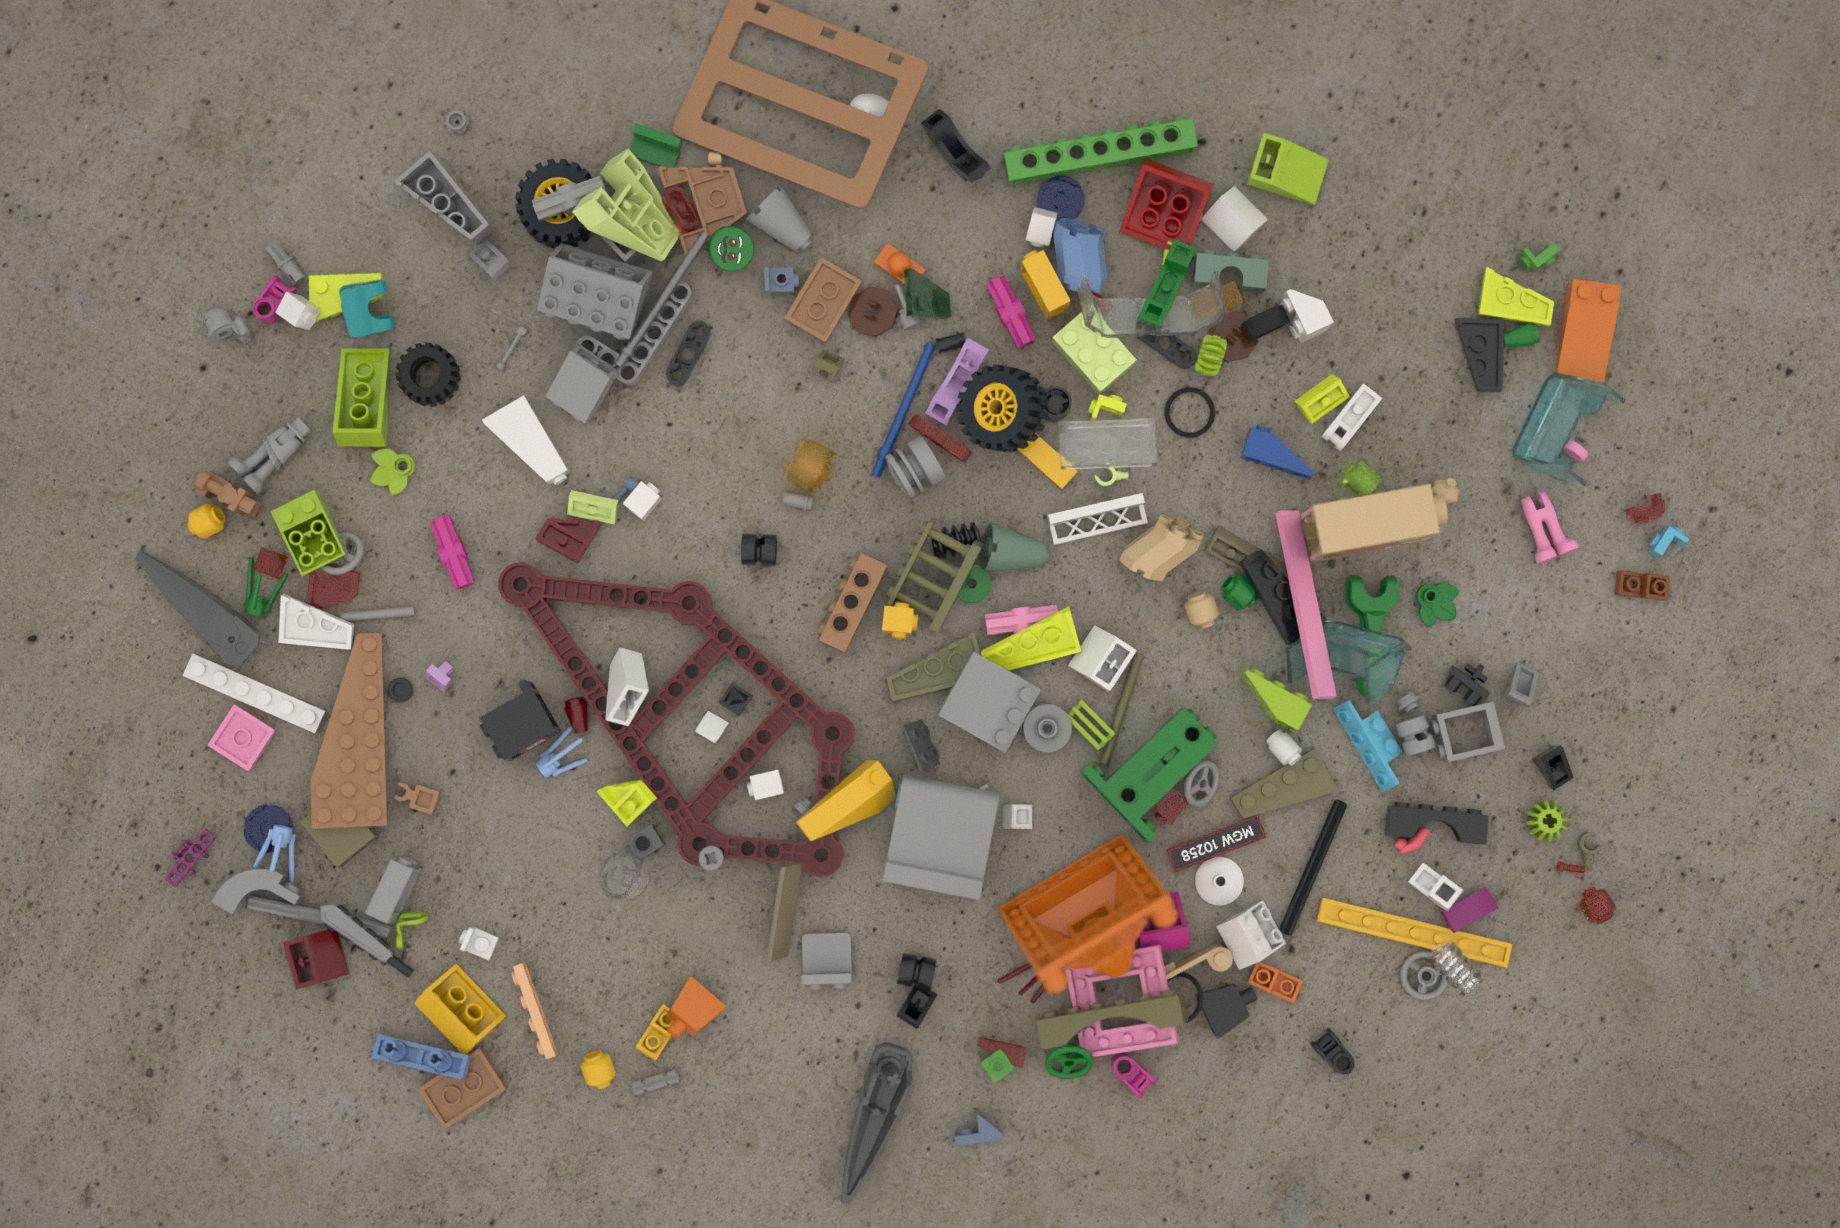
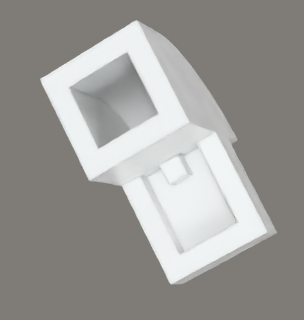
M1424 863L1421 864L1408 881L1410 885L1428 897L1430 901L1446 911H1449L1463 892V889L1447 877L1439 875Z

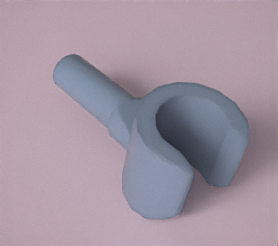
M634 478L626 479L622 486L623 488L613 499L620 500L627 491L632 493L640 482Z

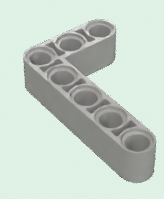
M679 282L633 351L634 356L632 358L629 357L622 369L615 364L612 365V367L620 371L615 380L627 387L635 386L641 380L692 302L693 294L687 283ZM678 290H686L687 296L684 299L675 298ZM665 310H673L674 316L671 319L666 320L662 318V313ZM653 329L661 331L660 337L656 340L649 338V333ZM591 336L581 337L576 346H584L587 343L594 344L592 353L602 360L607 356H612L615 362L620 355ZM640 349L648 351L647 357L643 360L636 358V353ZM627 369L635 371L634 377L630 380L623 379V372Z

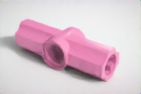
M1057 605L1037 608L1020 607L1010 609L1007 612L985 614L987 635L1009 632L1015 634L1058 612Z

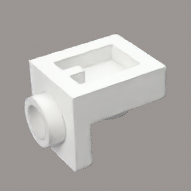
M471 926L468 930L464 929L460 936L459 943L462 944L460 950L490 960L500 937Z

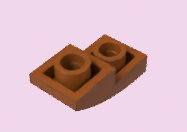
M1617 571L1614 595L1666 601L1668 600L1670 576Z

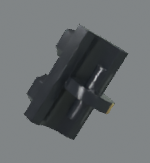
M1467 664L1464 670L1470 673L1469 677L1453 665L1448 670L1450 675L1447 677L1444 685L1454 693L1463 683L1470 687L1462 698L1470 705L1475 706L1482 698L1486 699L1490 694L1475 682L1478 679L1480 682L1485 683L1488 679L1481 673L1484 669L1482 664H1479L1476 668Z

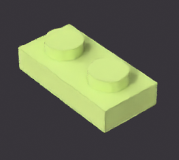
M571 490L567 515L615 525L619 500Z

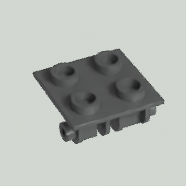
M922 719L903 725L904 732L902 733L906 742L909 743L908 748L911 747L912 752L910 753L914 755V762L916 767L920 769V772L939 765V753L932 745L929 738V729Z

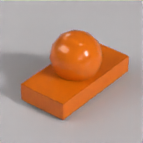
M887 243L874 261L876 266L912 291L927 272L925 268L889 243Z

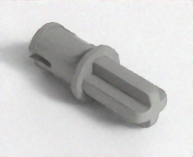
M272 241L266 246V251L278 264L277 269L282 270L293 286L298 285L306 278L293 262L294 258L292 256L289 257L277 241Z

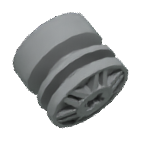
M921 435L907 442V448L910 453L907 456L899 448L895 450L899 458L897 462L890 453L885 456L892 478L899 489L910 500L916 497L911 486L915 485L920 493L924 492L921 480L925 479L933 487L946 479L941 466Z

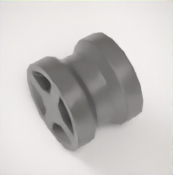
M716 846L704 848L699 855L700 865L709 871L720 868L725 860L723 851Z

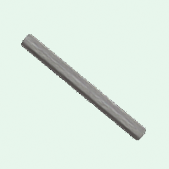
M250 896L248 899L247 908L324 924L321 921L319 909L258 896ZM358 918L363 922V926L366 929L370 928L373 930L376 936L389 937L391 933L390 924Z

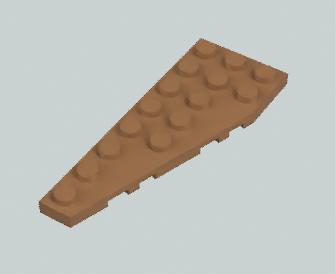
M359 633L356 635L311 777L312 830L387 827L382 633Z

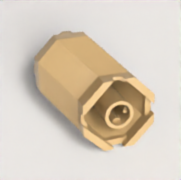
M1161 514L1153 527L1125 546L1119 560L1135 573L1139 569L1144 572V577L1163 581L1170 570L1197 551L1204 535L1190 528V523L1178 517L1174 520Z

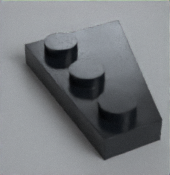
M1455 318L1454 321L1476 391L1502 392L1504 319Z

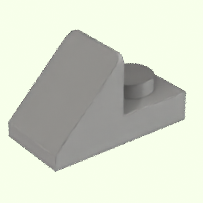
M486 238L468 254L493 280H497L511 265L509 260Z

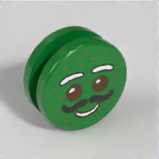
M727 225L720 227L712 234L708 243V252L712 261L719 268L734 272L745 268L750 263L754 254V244L749 234L742 228Z

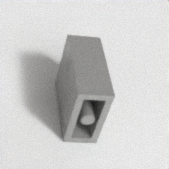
M578 345L570 350L545 397L550 399L556 407L563 408L569 412L575 420L586 423L597 413L620 371L582 345Z

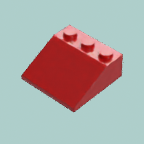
M1147 159L1142 165L1119 232L1170 250L1172 245L1167 242L1173 243L1174 239L1191 246L1215 184Z

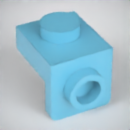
M1669 526L1663 528L1660 534L1656 533L1649 542L1651 548L1647 553L1657 558L1663 555L1671 541L1682 546L1687 544L1689 539L1684 536L1685 532L1680 528Z

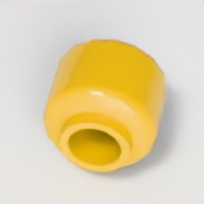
M206 503L189 513L188 529L193 535L203 539L209 538L223 530L226 520L225 514L219 506Z
M601 1050L585 1055L580 1065L587 1085L596 1086L597 1089L608 1087L611 1084L610 1081L616 1075L610 1055L602 1053Z

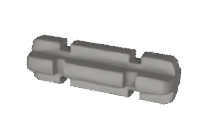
M674 1069L667 1071V1074L660 1073L647 1077L644 1081H634L632 1083V1090L635 1095L644 1093L645 1090L651 1091L665 1087L668 1083L670 1085L678 1083L680 1081L679 1073Z

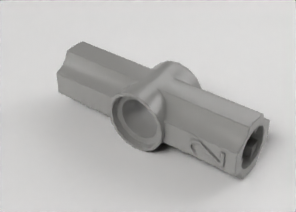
M601 176L578 184L568 183L556 189V192L532 200L538 220L542 221L561 213H573L572 211L579 201L599 187H602L607 193Z

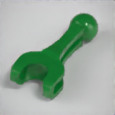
M1350 575L1346 580L1345 602L1352 611L1358 614L1363 638L1362 666L1356 680V686L1362 696L1370 699L1383 695L1388 685L1387 677L1382 672L1381 634L1385 614L1393 609L1399 600L1398 580L1395 576H1386L1381 580L1379 593L1376 597L1369 596L1365 592L1363 579L1360 576Z

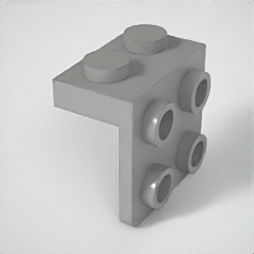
M849 933L803 935L802 985H808V989H822V984H832V988H847V983H852L851 936Z

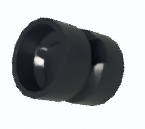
M1050 387L1045 390L1046 394L1041 396L1042 399L1048 400L1049 405L1043 407V412L1048 413L1047 421L1059 422L1069 413L1072 404L1071 396L1062 387Z
M742 534L741 565H756L757 562H760L762 566H776L777 535L763 534L761 538H758L756 534Z
M903 953L897 984L909 987L912 984H916V987L919 989L931 991L937 959L923 957L921 960H918L916 955Z

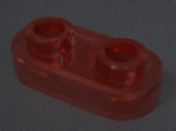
M677 186L667 188L662 195V204L673 223L682 232L688 233L693 231L699 223V215L682 188ZM670 199L675 200L676 204L672 203ZM682 219H685L688 224L684 223Z

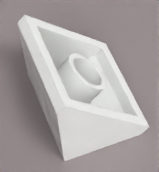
M1234 186L1214 203L1202 217L1201 221L1235 253L1268 219Z

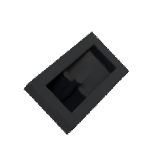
M1561 745L1551 746L1532 759L1553 791L1574 778Z
M915 984L896 1016L918 1029L937 994L933 991L919 989Z

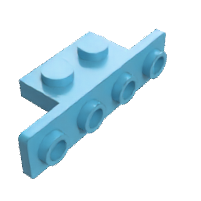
M1350 700L1333 708L1338 720L1343 725L1351 742L1356 747L1381 791L1384 792L1397 786L1399 781L1387 762L1403 752L1379 711L1361 719Z

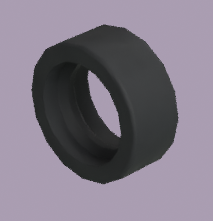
M1278 305L1249 318L1241 326L1248 341H1253L1287 325L1290 319L1284 306Z

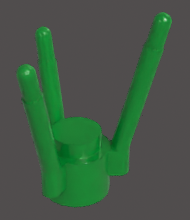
M250 557L244 613L263 617L264 612L270 613L272 603L287 579L288 573L283 574L267 603H265L266 598L258 596L262 577L261 573L257 574L252 594L254 558Z

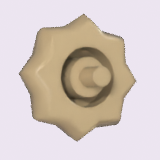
M1444 478L1434 481L1432 493L1434 495L1442 494L1447 505L1457 502L1460 490L1456 486L1457 483L1454 479Z

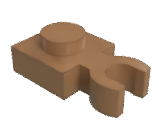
M406 783L398 784L399 787L405 788L406 794L403 797L395 795L394 798L397 801L410 800L409 808L434 815L441 794L440 791L416 784L415 790H412L411 786Z

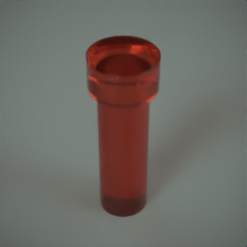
M1558 861L1557 871L1585 873V866L1565 864Z

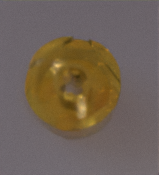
M802 439L796 449L798 454L794 461L790 460L787 463L784 473L788 474V482L811 495H815L814 489L816 487L821 489L834 467L830 464L831 459L836 460L837 453L812 439L808 441Z

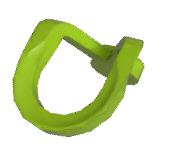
M410 911L400 914L396 924L397 949H404L403 925H415L427 921V912ZM422 917L417 920H403V918Z

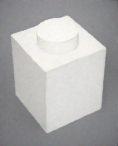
M1034 207L1026 240L1030 241L1031 245L1036 247L1049 246L1057 213Z
M286 292L275 313L295 327L310 330L316 322L321 309L301 295Z
M641 481L623 504L641 520L645 521L662 500L658 495L660 490L650 482L645 485Z
M780 770L750 776L751 782H747L750 797L754 796L755 800L785 794Z

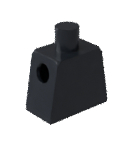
M1233 983L1203 991V1005L1201 1009L1214 1036L1217 1039L1222 1037L1247 1019L1250 1014L1246 1005L1258 1000L1252 987L1238 992L1237 987Z

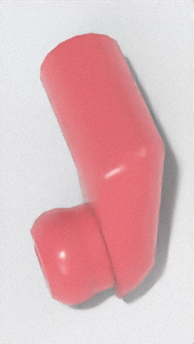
M1421 826L1410 840L1406 841L1404 837L1398 838L1394 843V847L1402 854L1419 849L1430 835V832Z

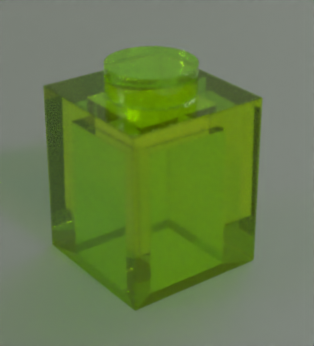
M1361 460L1357 464L1352 462L1343 472L1346 477L1342 482L1361 497L1370 495L1383 478Z

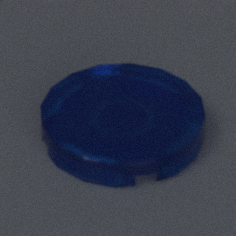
M1063 175L1055 176L1045 181L1039 189L1037 198L1038 208L1057 213L1055 222L1061 218L1076 219L1083 210L1085 195L1080 184L1073 178Z
M272 804L260 805L253 809L246 817L244 837L253 849L261 851L267 839L269 829H273L274 824L293 828V821L289 813L282 807ZM272 841L266 853L274 852L275 846L272 845Z

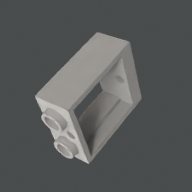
M1494 701L1432 715L1433 721H1430L1433 734L1437 735L1439 742L1436 745L1437 754L1440 759L1443 758L1444 763L1505 749ZM1481 711L1489 746L1453 754L1444 719Z
M406 856L404 858L391 859L365 913L387 924L397 922L422 868L416 866L418 862Z

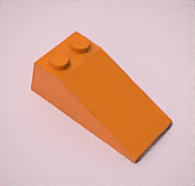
M1572 279L1566 284L1555 378L1604 384L1618 314L1621 285Z

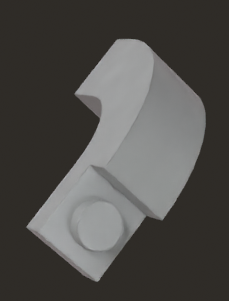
M263 868L247 870L230 878L218 890L212 903L231 914H238L247 898L260 889L269 890L294 905L300 904L305 895L299 892L301 888L291 882L285 884L289 874L279 870L271 872L270 869Z

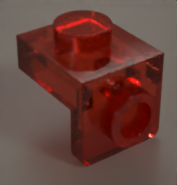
M1656 493L1650 496V507H1631L1626 509V519H1634L1636 524L1649 523V520L1661 518L1665 512V501L1662 499V494Z
M1172 787L1152 807L1156 812L1153 816L1164 825L1166 822L1173 824L1189 803L1186 798Z

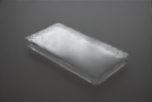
M1154 418L1058 422L1061 469L1157 466L1158 464Z

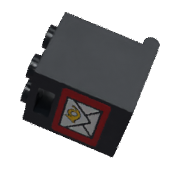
M525 679L519 682V687L523 693L480 717L482 732L486 737H490L495 745L492 746V749L496 756L505 761L515 760L562 732L533 682Z

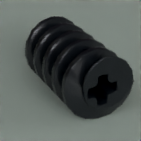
M974 522L970 523V529H967L964 523L961 524L960 531L957 530L955 525H952L950 533L946 527H942V533L965 545H972L975 540L981 542L979 529ZM931 538L933 554L937 556V552H940L941 556L946 558L948 550L952 556H955V550Z

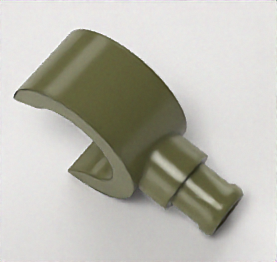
M1592 832L1581 834L1577 840L1579 850L1584 853L1583 866L1588 867L1592 866L1593 855L1599 852L1602 847L1601 844L1596 845L1592 850H1587L1584 847V840Z

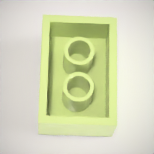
M1089 306L1053 336L1051 341L1098 396L1135 365L1137 360Z

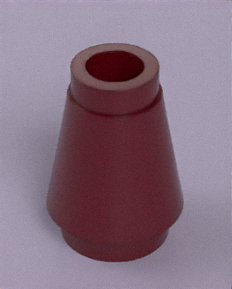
M583 696L565 700V707L563 708L574 730V734L588 731L587 702H584Z

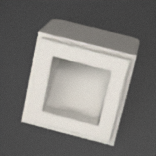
M707 711L695 732L717 744L729 723Z
M1004 804L1002 806L1003 829H1032V805Z

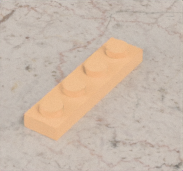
M524 962L513 966L512 978L516 986L520 985L522 1006L524 1009L528 1008L531 1018H528L532 1032L537 1033L539 1041L536 1042L538 1051L541 1056L545 1055V1058L549 1059L559 1053L527 964Z

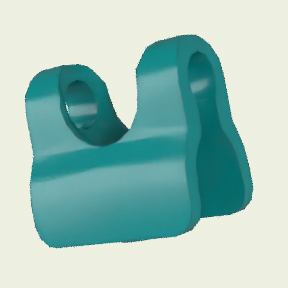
M385 280L348 284L340 288L341 309L350 336L361 337L387 331L395 327L393 316L374 315L368 310L369 301L373 297L382 295L387 291Z

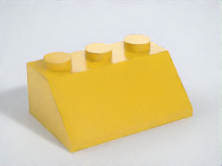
M457 964L452 966L425 989L414 1002L445 1037L465 1055L477 1046L506 1017L499 1007Z

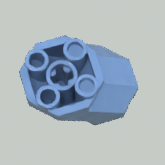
M1061 218L1055 222L1053 230L1057 261L1056 274L1060 282L1066 283L1067 288L1073 291H1081L1082 288L1095 293H1101L1107 280L1103 242L1106 232L1094 224H1090L1089 228L1084 225V221Z

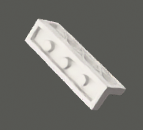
M1143 493L1049 514L1047 519L1053 545L1147 524L1148 521L1143 505L1145 503ZM1138 506L1141 520L1132 522L1124 517L1128 508ZM1119 510H1124L1122 514L1116 512ZM1112 513L1119 517L1115 526L1108 527L1100 522L1104 514ZM1101 515L1098 520L1093 518V516ZM1088 518L1096 524L1091 531L1084 532L1077 528L1081 519ZM1121 519L1124 520L1125 522H1127V523L1118 525V524L1120 523ZM1078 520L1075 525L1069 523ZM1064 523L1072 528L1068 537L1057 538L1055 525ZM1098 525L1103 527L1102 529L1095 530ZM1074 530H1076L1077 532L1080 533V534L1072 535L1073 532H1074Z

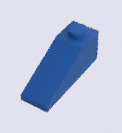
M1262 426L1251 427L1240 458L1307 480L1312 478L1314 472L1276 435L1269 433L1270 430Z

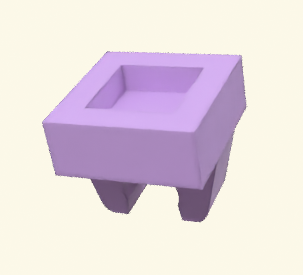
M446 661L439 668L432 664L426 670L425 678L445 693L451 686L449 676L453 672V666Z

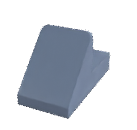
M976 1111L977 1131H974L973 1127L959 1129V1133L954 1134L956 1146L1005 1140L1004 1132L978 1111Z

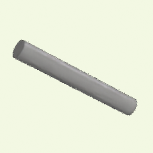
M415 606L341 613V618L350 622L415 616L416 611Z

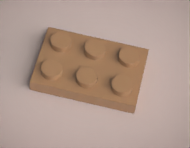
M820 257L784 320L826 344L860 288L862 280Z
M481 1047L469 1055L472 1058L465 1081L438 1075L418 1088V1091L443 1130L507 1089Z

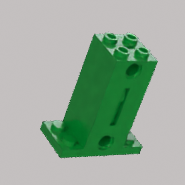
M1180 709L1105 781L1103 779L1105 774L1096 765L1091 767L1088 764L1079 771L1146 843H1151L1157 837L1154 833L1156 828L1149 820H1141L1140 818L1218 745L1215 740L1217 735L1208 726L1203 728L1198 723L1200 718L1192 709ZM1188 728L1192 729L1195 733L1193 741H1189L1185 737V732ZM1125 788L1129 789L1132 793V798L1129 802H1125L1121 798V792Z

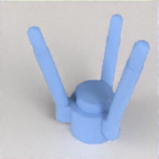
M569 726L545 752L540 754L541 758L535 762L540 772L546 778L551 774L556 777L564 771L588 762L587 758H583L559 768L561 765L559 759L583 741L582 738L577 739L558 754L552 753L573 730L572 726Z
M274 824L273 829H269L267 839L253 865L254 869L258 868L272 841L275 849L270 871L273 872L280 848H286L289 843V881L291 883L294 882V842L296 835L292 834L293 828Z

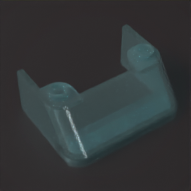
M1554 373L1545 380L1513 446L1512 454L1521 463L1554 479L1585 486L1587 482L1572 471V461L1566 456H1562L1564 453L1563 448L1569 442L1582 414H1596L1601 409L1605 400L1624 404L1626 399L1604 382Z
M1325 621L1322 623L1331 670L1364 678L1366 705H1372L1393 689L1406 651L1403 638L1339 621ZM1301 638L1286 647L1288 683L1291 684L1305 674H1308Z

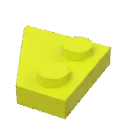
M642 780L606 785L597 791L626 827L632 824L657 799Z

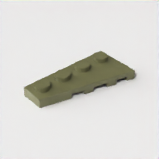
M975 632L887 677L892 702L952 688L972 651L980 655Z
M1312 749L1302 755L1300 760L1294 765L1290 766L1287 764L1230 797L1241 818L1244 819L1339 791L1316 750Z

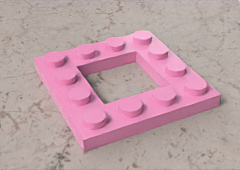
M1160 945L1134 949L1131 966L1127 973L1121 976L1139 974L1143 994L1151 993L1152 997L1161 996L1160 992L1169 990ZM1066 967L1072 1007L1080 1006L1081 1010L1090 1009V1004L1098 1003L1094 982L1113 978L1095 972L1091 968L1067 969ZM1098 1020L1089 1024L1078 1033L1080 1046L1087 1049L1093 1057L1179 1043L1176 1026L1160 1029L1148 1022L1103 1029L1102 1020Z

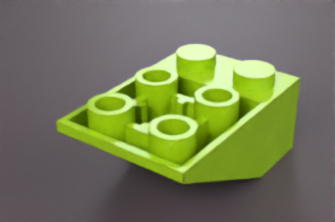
M1263 133L1246 185L1315 205L1329 159L1286 139Z
M313 490L270 511L302 577L346 555L332 516L321 493Z
M1254 668L1242 671L1240 677L1270 721L1291 732L1298 731L1312 704L1307 702L1308 697L1296 691L1295 693L1286 691L1287 686L1276 680L1269 682L1264 679L1265 674Z

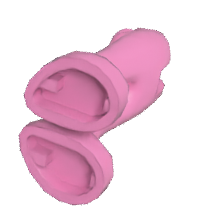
M1545 491L1536 493L1537 501L1541 508L1539 510H1536L1529 496L1522 499L1523 511L1537 546L1535 554L1537 564L1580 548L1576 540L1567 539L1563 534L1555 509ZM1543 521L1549 530L1554 549L1551 547L1542 525Z

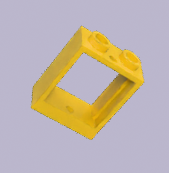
M1034 250L1026 254L1021 262L1020 272L1048 321L1067 311L1071 300L1044 250L1038 253Z

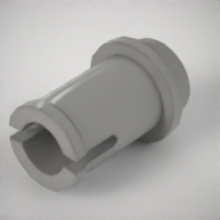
M786 490L783 505L801 508L804 512H807V510L812 511L815 497L811 496L810 493L805 495Z

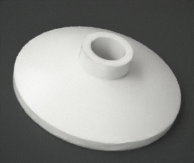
M1213 857L1204 861L1199 866L1195 875V887L1198 894L1203 900L1213 905L1221 906L1233 902L1238 898L1243 889L1244 879L1241 869L1234 861L1225 857ZM1218 877H1223L1225 880L1222 886L1216 884Z

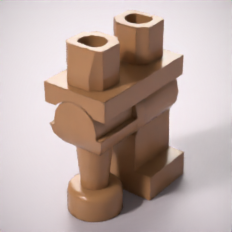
M203 470L194 483V487L198 488L196 492L207 498H210L212 493L215 494L222 504L228 506V509L242 516L247 513L257 517L263 507L262 504L253 500L255 497L253 493L235 486L210 471Z

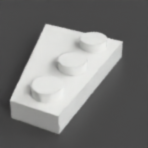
M281 595L278 643L352 649L354 624L288 595Z

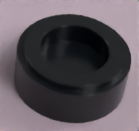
M396 678L388 686V694L396 702L408 701L414 692L412 683L404 678Z

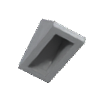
M1517 662L1501 696L1522 707L1531 705L1539 672Z

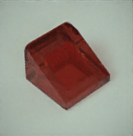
M262 547L253 570L280 579L288 557Z

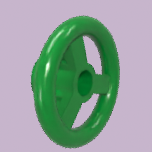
M1071 1043L1052 1050L1045 1059L1046 1070L1051 1075L1061 1079L1081 1077L1090 1071L1094 1063L1093 1056L1087 1049ZM1054 1059L1062 1063V1071L1053 1067L1052 1061ZM1086 1062L1082 1068L1071 1071V1068L1075 1067L1076 1064Z

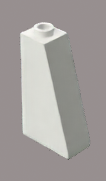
M525 396L518 398L482 419L483 423L549 485L552 483L558 485L567 479L566 475L570 473L569 469Z

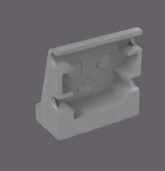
M903 775L883 881L980 900L1000 793Z

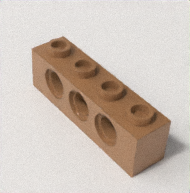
M863 553L860 554L859 558L854 556L849 566V569L852 570L849 579H843L838 589L842 593L838 601H832L828 610L831 616L827 623L822 622L817 632V635H820V642L846 654L888 568L886 564ZM860 574L866 575L869 579L868 584L864 587H859L855 584V578ZM849 596H854L858 599V605L853 609H848L844 605L845 599ZM844 618L847 620L848 625L845 630L838 631L834 628L836 619Z

